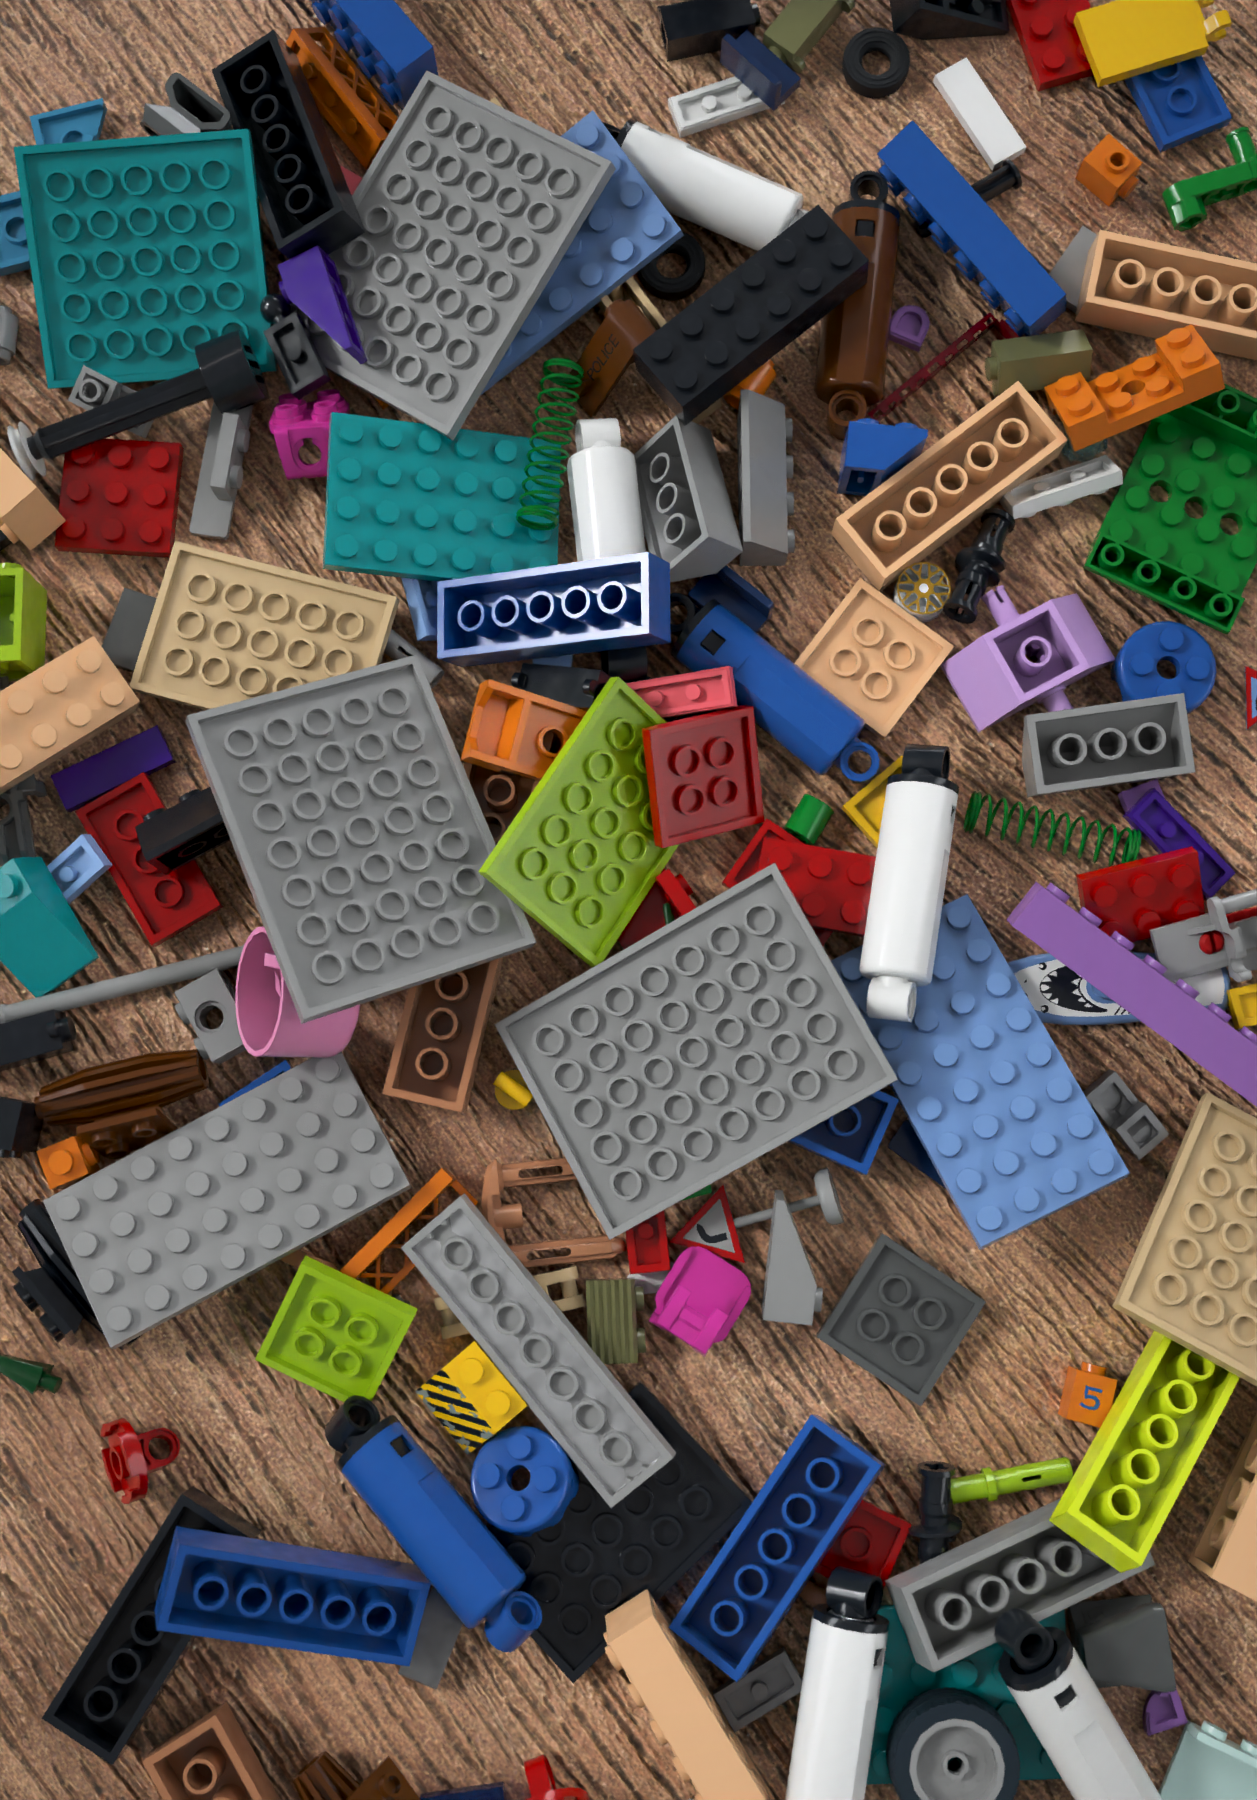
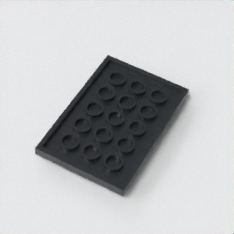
M641 1380L628 1394L674 1449L676 1454L672 1460L610 1508L570 1458L572 1467L579 1479V1490L577 1495L568 1504L559 1523L533 1533L531 1537L516 1536L504 1532L493 1525L488 1528L526 1575L525 1582L517 1591L530 1594L541 1607L542 1623L531 1634V1637L572 1683L582 1676L605 1653V1647L608 1646L603 1637V1633L607 1631L605 1615L647 1588L655 1602H657L744 1516L752 1504V1500Z

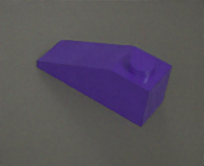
M317 245L277 265L282 281L279 282V288L288 304L294 303L360 364L367 362L335 262Z

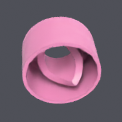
M264 926L254 929L247 938L238 965L235 990L237 1025L246 1050L251 1055L257 1057L328 1058L340 1053L348 1045L354 1033L360 1005L301 1024Z

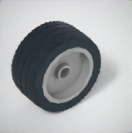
M953 1687L930 1689L909 1700L894 1718L887 1739L886 1760L891 1781L900 1800H1014L1020 1778V1761L1017 1745L1002 1717L984 1699L969 1691ZM952 1757H959L956 1762L947 1764Z

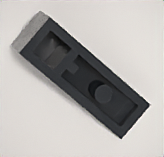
M890 0L893 33L921 40L998 36L1006 35L1010 31L1006 0Z

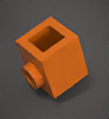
M1108 133L1083 159L1076 179L1109 207L1119 196L1125 199L1139 183L1136 175L1143 162Z
M72 1136L36 1151L50 1190L66 1189L100 1171L98 1152L79 1136Z

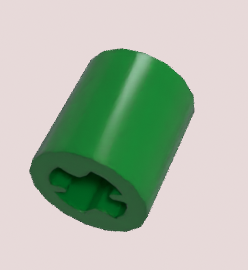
M804 794L784 829L804 844L814 846L834 811L821 800Z

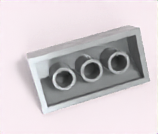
M751 390L740 391L737 415L739 537L743 551L739 554V566H785L788 553H794L795 531L787 527V516L794 515V492H787V479H793V455H786V442H792L793 422L792 418H785V404Z
M674 416L634 454L643 530L650 553L670 563V582L716 574L743 551L711 430L692 421L684 426L678 417Z
M1184 693L1024 716L1022 765L1027 798L1194 773L1195 765Z

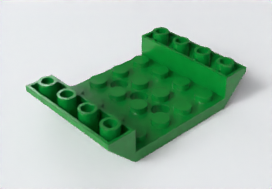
M1224 384L1225 389L1151 419L1123 477V484L1119 486L1092 542L1083 568L1227 635L1245 600L1241 595L1257 563V398ZM1150 487H1163L1168 493V501L1157 502L1153 500L1149 493ZM1187 502L1198 503L1203 509V517L1195 519L1188 516L1185 511V504ZM1223 518L1233 519L1238 525V534L1229 535L1223 532L1220 527V520Z

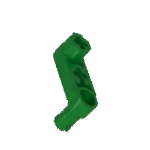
M1248 127L1235 129L1225 138L1235 165L1176 182L1162 193V198L1174 230L1186 231L1203 222L1207 218L1204 206L1257 190V151Z

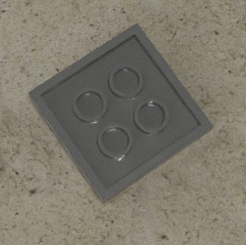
M880 1233L819 1329L816 1337L919 1406H922L986 1301L883 1233Z

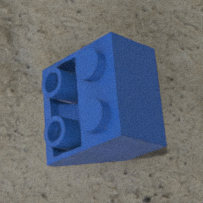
M870 418L849 421L841 451L837 493L858 496L868 495L921 455L928 437V429H921L913 423L906 422L898 423L895 426L884 425Z

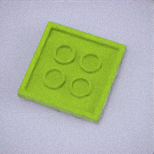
M305 1255L255 1360L342 1402H345L354 1395L363 1396L372 1402L415 1317L417 1308Z

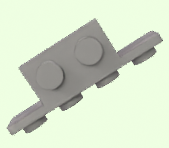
M213 402L189 531L193 536L227 540L229 537L237 489L241 488L243 482L244 453H247L250 444L249 426L253 405L232 413L224 412L222 414L215 402Z

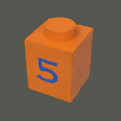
M1082 1361L1081 1369L1068 1366L1058 1415L1068 1420L1100 1428L1112 1407L1118 1380L1106 1376V1367Z

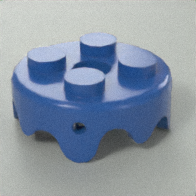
M1172 621L1154 622L1135 631L1120 648L1111 668V679L1116 681L1119 686L1122 702L1184 693L1187 714L1192 713L1207 699L1216 678L1215 657L1204 637L1194 629L1182 623ZM1167 660L1173 663L1176 668L1175 678L1166 679L1160 676L1157 671L1158 661Z
M531 1426L510 1427L491 1437L480 1449L471 1471V1493L474 1504L481 1516L494 1527L520 1537H531L533 1533L559 1523L568 1504L577 1495L579 1490V1479L572 1467L568 1454L551 1434ZM520 1468H527L530 1473L528 1486L521 1491H515L511 1483L514 1472Z

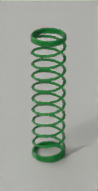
M551 358L543 363L542 372L545 377L539 382L540 388L543 391L537 396L540 406L536 407L534 411L538 420L532 424V430L535 435L529 439L533 449L527 453V459L530 464L524 468L528 478L523 480L521 484L525 493L519 497V502L523 507L516 513V520L521 525L535 530H551L556 528L558 525V518L556 516L560 513L557 509L550 506H526L523 503L524 496L530 495L535 499L550 503L560 502L562 498L559 494L551 491H528L525 486L526 482L532 480L539 485L549 488H561L565 484L561 479L553 476H530L528 474L529 467L533 465L540 470L555 474L565 473L567 468L563 464L554 461L533 462L530 455L534 451L553 459H566L570 455L568 451L559 447H535L533 440L538 436L547 442L557 445H567L572 442L570 436L564 433L554 431L538 433L535 426L541 422L550 428L564 431L572 430L575 427L573 422L565 418H540L538 411L543 407L547 411L561 416H573L577 413L573 406L566 403L548 402L543 404L541 396L546 393L550 397L564 402H575L580 398L575 391L570 389H545L543 383L548 379L563 387L576 388L582 385L581 379L584 377V370L578 363L563 358ZM552 365L566 366L578 371L579 374L573 376L565 373H554L547 367ZM550 392H567L575 395L576 398H563ZM547 406H562L574 412H559ZM546 420L562 421L571 426L560 427L546 422ZM543 435L561 436L569 441H556ZM541 450H556L566 455H552ZM538 464L555 465L564 470H552ZM536 479H548L561 484H548ZM535 494H548L558 499H548ZM543 509H547V510L553 511V512H555V513L553 514V513H551V512H549V511H546V510H543ZM535 515L549 519L552 522L538 523L527 520L522 516Z
M974 791L971 795L964 820L965 833H973L978 815L988 798L989 808L985 837H988L997 810L1001 803L1004 802L1001 841L1004 840L1010 819L1019 805L1020 818L1015 841L1016 845L1020 842L1030 813L1035 809L1032 849L1035 847L1042 823L1050 812L1051 829L1046 848L1047 852L1051 850L1056 830L1063 817L1066 816L1067 828L1062 849L1063 856L1066 855L1072 832L1076 824L1081 820L1082 838L1077 855L1078 860L1082 858L1086 839L1095 823L1098 826V840L1093 856L1094 863L1098 860L1101 844L1111 827L1113 828L1114 839L1108 861L1109 867L1114 863L1117 846L1126 831L1129 832L1123 849L1121 864L1137 860L1142 839L1139 829L1131 831L1127 827L1117 836L1116 826L1112 823L1102 833L1100 822L1095 820L1086 830L1084 817H1078L1071 826L1070 817L1066 812L1060 815L1055 823V815L1052 809L1045 811L1039 821L1038 807L1033 805L1024 816L1023 804L1020 801L1013 805L1008 814V803L1004 797L998 801L992 812V797L990 794L982 798L980 792Z

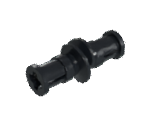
M997 508L986 509L981 516L982 526L978 535L973 539L971 547L960 550L956 555L955 567L959 571L955 582L956 587L951 598L947 599L943 605V612L952 620L963 624L973 623L978 616L976 608L981 596L985 594L987 587H994L1000 582V575L998 573L1006 568V562L1000 556L1003 551V543L1007 534L1011 533L1015 527L1013 516L1004 510ZM997 518L1001 519L999 525L995 524ZM992 531L995 532L994 536H990ZM965 594L969 595L967 601L963 600ZM959 608L963 609L961 614H958Z
M927 1461L917 1465V1472L921 1475V1497L919 1498V1519H921V1524L912 1525L908 1528V1533L920 1538V1544L918 1545L920 1564L951 1550L950 1542L956 1541L957 1534L962 1530V1521L959 1517L952 1514L951 1476L955 1474V1467L945 1462Z

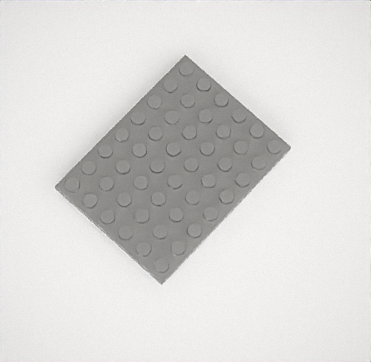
M426 70L352 195L365 233L328 255L335 262L367 362L360 364L294 303L290 304L291 314L296 312L302 317L322 362L328 371L422 424L429 426L445 437L454 440L616 168L611 161Z
M417 655L186 716L187 728L301 1024L532 948L535 945L536 940L524 911L478 872L496 844Z
M775 863L494 1024L609 1240L899 1080Z

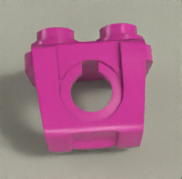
M336 389L319 391L314 402H306L302 398L298 400L292 393L280 395L278 397L279 403L276 404L272 412L269 427L271 434H274L286 478L288 480L303 479V477L327 476L329 417L331 412L350 414L349 403L345 401L344 397L340 396V391ZM304 438H312V443L320 449L321 459L317 463L307 464L300 458L299 449L304 445Z
M700 1246L689 1247L678 1256L655 1295L657 1307L648 1321L658 1328L675 1335L690 1345L694 1351L705 1357L713 1343L722 1341L728 1335L749 1300L751 1284L748 1277L742 1271L709 1250Z

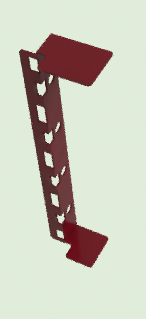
M988 313L872 409L868 415L871 419L877 420L881 424L880 421L991 328L995 327L1005 339L1018 338L1019 336L1003 319L999 322L991 313ZM992 318L993 322L986 326L984 323ZM980 330L981 333L978 336L974 337L973 335ZM966 339L968 343L958 350L956 346ZM952 354L953 356L946 361L945 358ZM935 363H938L940 366L930 374L927 370ZM921 378H924V381H922V382L918 385L917 382H918ZM909 386L911 390L901 397L899 393ZM895 401V405L889 409L888 406ZM880 410L883 414L876 419L873 415Z

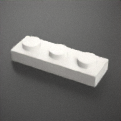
M1107 455L1027 480L1011 492L1005 494L999 502L1014 519L1029 518L1039 511L1054 506H1066L1075 499L1091 494H1102L1107 492L1109 488L1123 484L1122 470Z

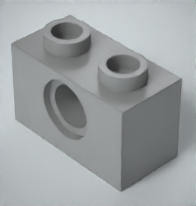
M216 968L174 992L179 1001L175 1005V1009L186 1026L189 1024L193 1026L198 1036L193 1041L204 1060L210 1058L212 1062L222 1064L246 1050L237 1025L235 990L225 972ZM220 1008L223 1012V1022L218 1028L210 1029L206 1021L207 1015L211 1010Z

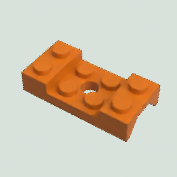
M1192 324L1183 328H1176L1167 335L1155 339L1157 353L1138 358L1133 363L1115 371L1103 373L1094 380L1087 382L1082 373L1078 372L1073 375L1064 376L1057 380V382L1044 387L1050 412L1052 415L1058 414L1074 452L1225 389L1220 362Z
M488 679L479 685L460 760L497 772L504 770L540 781L587 711ZM547 731L554 732L560 739L561 745L557 753L548 752L543 745V736Z

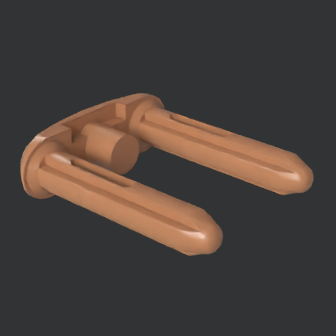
M566 1157L507 1164L499 1163L496 1158L487 1165L481 1199L482 1215L504 1242V1229L522 1228L524 1225L522 1204L501 1205L500 1192L504 1188L576 1181L577 1178ZM556 1166L562 1168L561 1174L528 1178L519 1177L521 1170ZM607 1235L508 1245V1247L525 1268L613 1259L624 1252L625 1242L622 1238L615 1237L609 1240ZM570 1248L571 1250L569 1255L537 1259L527 1258V1253L532 1251Z

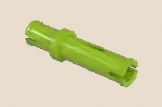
M1062 1457L994 1471L990 1467L982 1468L981 1473L952 1478L951 1499L953 1504L984 1498L991 1502L998 1500L999 1495L1067 1483L1073 1477L1072 1466L1068 1457Z

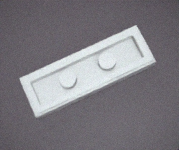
M967 57L934 76V85L992 171L1001 167L1005 160L1009 159L1012 161L1024 154L1026 145Z
M735 76L668 98V107L680 138L770 109L768 105Z

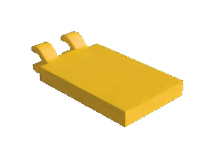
M1115 0L1077 12L1073 22L1097 86L1102 87L1204 55L1209 47L1208 42L1218 41L1226 37L1225 28L1232 25L1228 11H1218L1205 20L1200 8L1212 5L1214 0Z

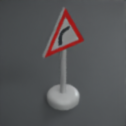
M828 1168L821 1169L815 1173L816 1196L788 1203L791 1213L820 1205L824 1217L830 1225L844 1223L837 1190ZM723 1184L669 1242L688 1248L700 1246L717 1256L746 1263L737 1228L771 1219L773 1208L733 1218Z

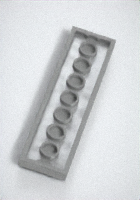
M466 1194L457 1198L401 1247L610 1508L615 1506L674 1458L676 1454L674 1449Z

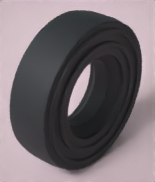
M869 28L857 33L846 46L842 61L843 75L849 87L859 95L868 98H883L896 92L906 80L910 67V55L906 43L899 35L885 28ZM869 52H881L888 57L890 68L880 75L870 74L863 68L862 58Z
M683 232V237L638 271L644 288L659 299L667 301L684 299L698 289L704 278L706 266L704 252L697 240ZM675 253L683 257L686 262L684 273L676 278L663 276L657 269V262L663 255Z

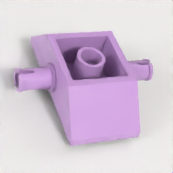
M1004 585L996 587L995 592L992 589L981 597L998 627L982 635L941 664L943 672L978 733L1036 702L1038 704L1043 703L1047 712L1073 709L1064 693L1066 687L1116 660L1077 593L1051 599L1024 614L1018 613L1005 591ZM1025 655H1027L1028 657L1036 656L1038 661L1036 663H1033L1029 661Z

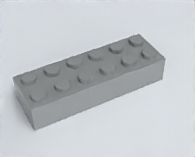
M1058 1499L887 1579L885 1584L916 1663L932 1672H936L996 1643L994 1636L995 1625L998 1618L1004 1612L1019 1608L1025 1610L1039 1622L1154 1566L1155 1563L1149 1551L1142 1566L1120 1573L1049 1521L1060 1501Z

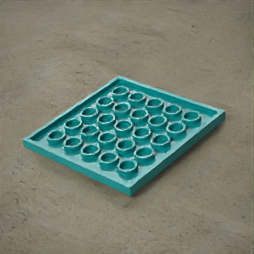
M249 129L14 147L48 389L74 387L83 365L121 384L169 380L199 368L195 354L196 345L238 329L243 331L247 337L262 373L278 371L277 360L263 332L273 325L266 322L260 312L261 301L269 294L252 138Z

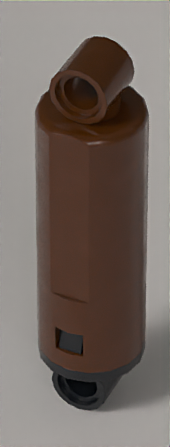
M863 171L856 175L850 185L849 201L836 206L832 213V220L869 260L867 283L821 318L814 390L820 400L829 404L827 412L829 432L836 439L843 441L849 421L866 418L867 407L879 403L884 395L901 218L899 211L887 204V181L878 172ZM863 195H872L876 199H861L860 197ZM848 410L852 411L856 417L845 421L840 419L837 414Z

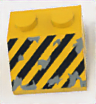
M476 1340L415 1391L467 1455L497 1433L528 1406Z

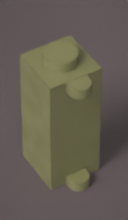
M791 0L765 31L763 44L792 71L801 73L806 67L804 62L806 56L843 11L849 13L854 8L855 3L853 0Z
M1083 329L992 341L991 357H986L985 359L986 378L988 381H992L994 396L1000 395L1017 381L1027 391L1042 390L1045 386L1057 382L1060 378L1081 372L1085 380L1089 382L1093 349Z

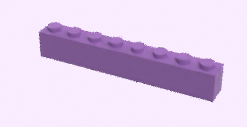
M1035 882L1006 920L1030 940L1257 1107V1035L1245 1026L1240 1031L1230 1026L1228 1021L1232 1016L1213 1002L1207 1008L1195 1000L1199 992L1181 978L1175 984L1163 976L1167 968L1147 954L1141 960L1131 952L1135 944L1115 930L1111 936L1098 928L1102 920L1088 909L1082 907L1079 912L1075 911L1066 904L1070 896L1050 882L1044 888L1038 882Z

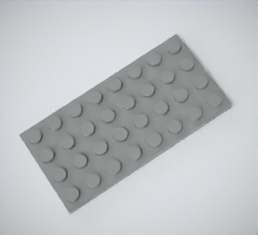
M341 1051L337 1055L328 1058L312 1057L54 1194L43 1200V1203L110 1348L116 1349L407 1191L412 1186Z

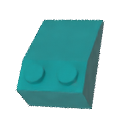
M42 857L12 858L0 867V961L35 997L48 995L98 959L99 956Z

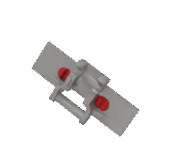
M1257 889L1222 899L1218 896L1208 898L1207 908L1209 913L1149 930L1156 960L1167 968L1163 976L1174 982L1178 981L1179 978L1185 979L1227 967L1229 976L1236 982L1240 983L1251 980V971L1257 969V907H1249L1257 905Z

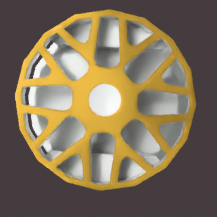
M928 562L914 563L905 568L899 576L893 592V602L922 623L929 622L937 618L943 611V605L949 599L951 593L950 580L945 571L935 564Z

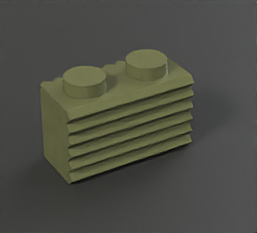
M635 1277L586 1279L588 1345L604 1364L638 1363V1353H646L645 1328H637L636 1311H644L643 1286H635Z

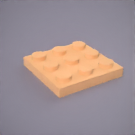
M860 578L799 656L795 664L863 718L865 721L864 727L884 741L953 650L954 645Z

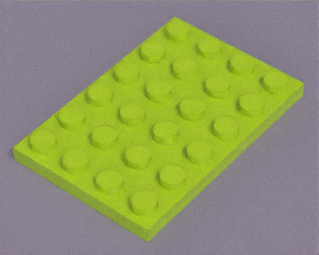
M610 677L478 871L590 967H595L605 960L655 883L656 877L660 875L679 844L666 848L655 846L642 728L667 722L620 677Z

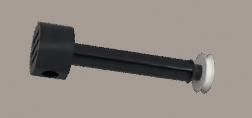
M238 329L196 345L195 354L199 368L46 427H39L34 436L21 421L18 423V429L9 425L7 427V434L18 464L27 477L34 481L36 473L43 477L46 475L43 458L54 460L55 457L204 400L213 398L216 406L223 414L224 412L232 413L269 399L262 370L244 332Z

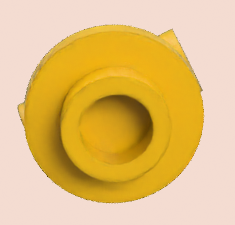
M509 1070L505 1073L502 1071L493 1083L498 1102L507 1109H523L533 1100V1096L519 1070Z

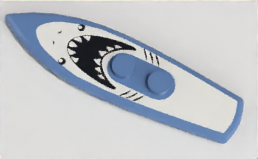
M1132 952L1141 960L1147 954L1156 960L1155 953ZM1049 953L1032 955L1008 962L1042 1023L1106 1025L1141 1022ZM1227 967L1182 979L1199 992L1195 1000L1207 1008L1213 1002L1222 1010H1227L1229 1004L1227 990L1231 989Z

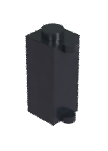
M690 0L666 6H657L659 29L667 62L721 51L722 38L726 34H730L736 40L746 30L755 36V28L760 27L757 3L751 4L750 0Z
M523 663L521 672H515L512 675L511 684L513 687L588 711L611 676L597 669Z
M53 1009L0 1024V1072L75 1051L72 1040L76 1039V1029L71 1017H66L65 1012Z

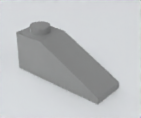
M775 1190L761 1307L762 1317L766 1321L812 1325L814 1312L820 1313L822 1309L823 1288L817 1287L814 1271L783 1190Z

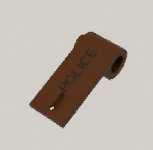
M618 299L607 307L604 312L605 319L576 362L584 370V377L581 379L582 385L576 388L567 387V389L573 390L579 395L580 398L577 401L590 417L596 416L629 365L635 363L633 349L657 331L632 299L625 301ZM572 369L569 374L576 376L579 372Z

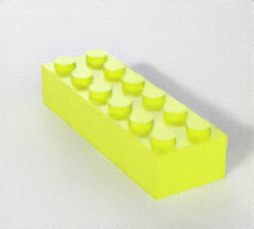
M1154 1330L1049 1521L1120 1573L1142 1566L1240 1377Z

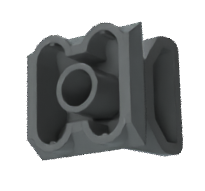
M173 73L165 84L171 107L145 103L144 117L140 122L141 127L149 136L232 130V118L229 111L180 73Z
M1126 1594L1119 1598L1098 1601L1085 1599L1068 1607L1067 1617L1071 1644L1097 1688L1123 1685L1164 1693L1175 1692L1176 1681L1166 1614L1162 1604L1152 1602L1151 1594L1140 1596Z

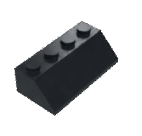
M211 787L202 791L195 789L185 793L179 798L180 803L167 810L159 808L148 813L143 818L144 822L135 826L146 861L167 875L231 840Z

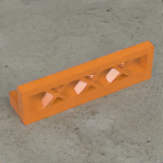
M326 27L293 29L286 44L298 57L318 110L364 168L368 169L389 134L381 125L389 128L391 131L398 119L397 116ZM320 41L324 48L318 46L315 42ZM338 70L345 73L348 77L339 73ZM360 98L366 100L369 104L361 101Z
M441 1168L340 1272L356 1280L359 1278H376V1289L389 1294L416 1267L405 1253L404 1267L399 1272H382V1255L389 1248H401L404 1245L393 1243L404 1232L405 1243L410 1240L411 1225L417 1219H434L439 1215V1197L450 1186L460 1196L466 1194L475 1206L479 1201L446 1168ZM434 1203L433 1215H422ZM376 1262V1273H365ZM382 1277H393L382 1288Z

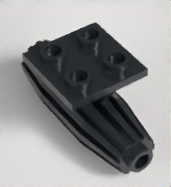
M40 1199L32 1201L19 1213L22 1220L18 1223V1228L41 1268L23 1272L18 1266L12 1271L18 1281L13 1286V1289L31 1312L38 1307L44 1314L39 1317V1320L57 1343L65 1338L70 1346L78 1341L75 1335L83 1318L104 1335L44 1203ZM142 1335L118 1348L123 1350L126 1347H129L132 1343L137 1341Z

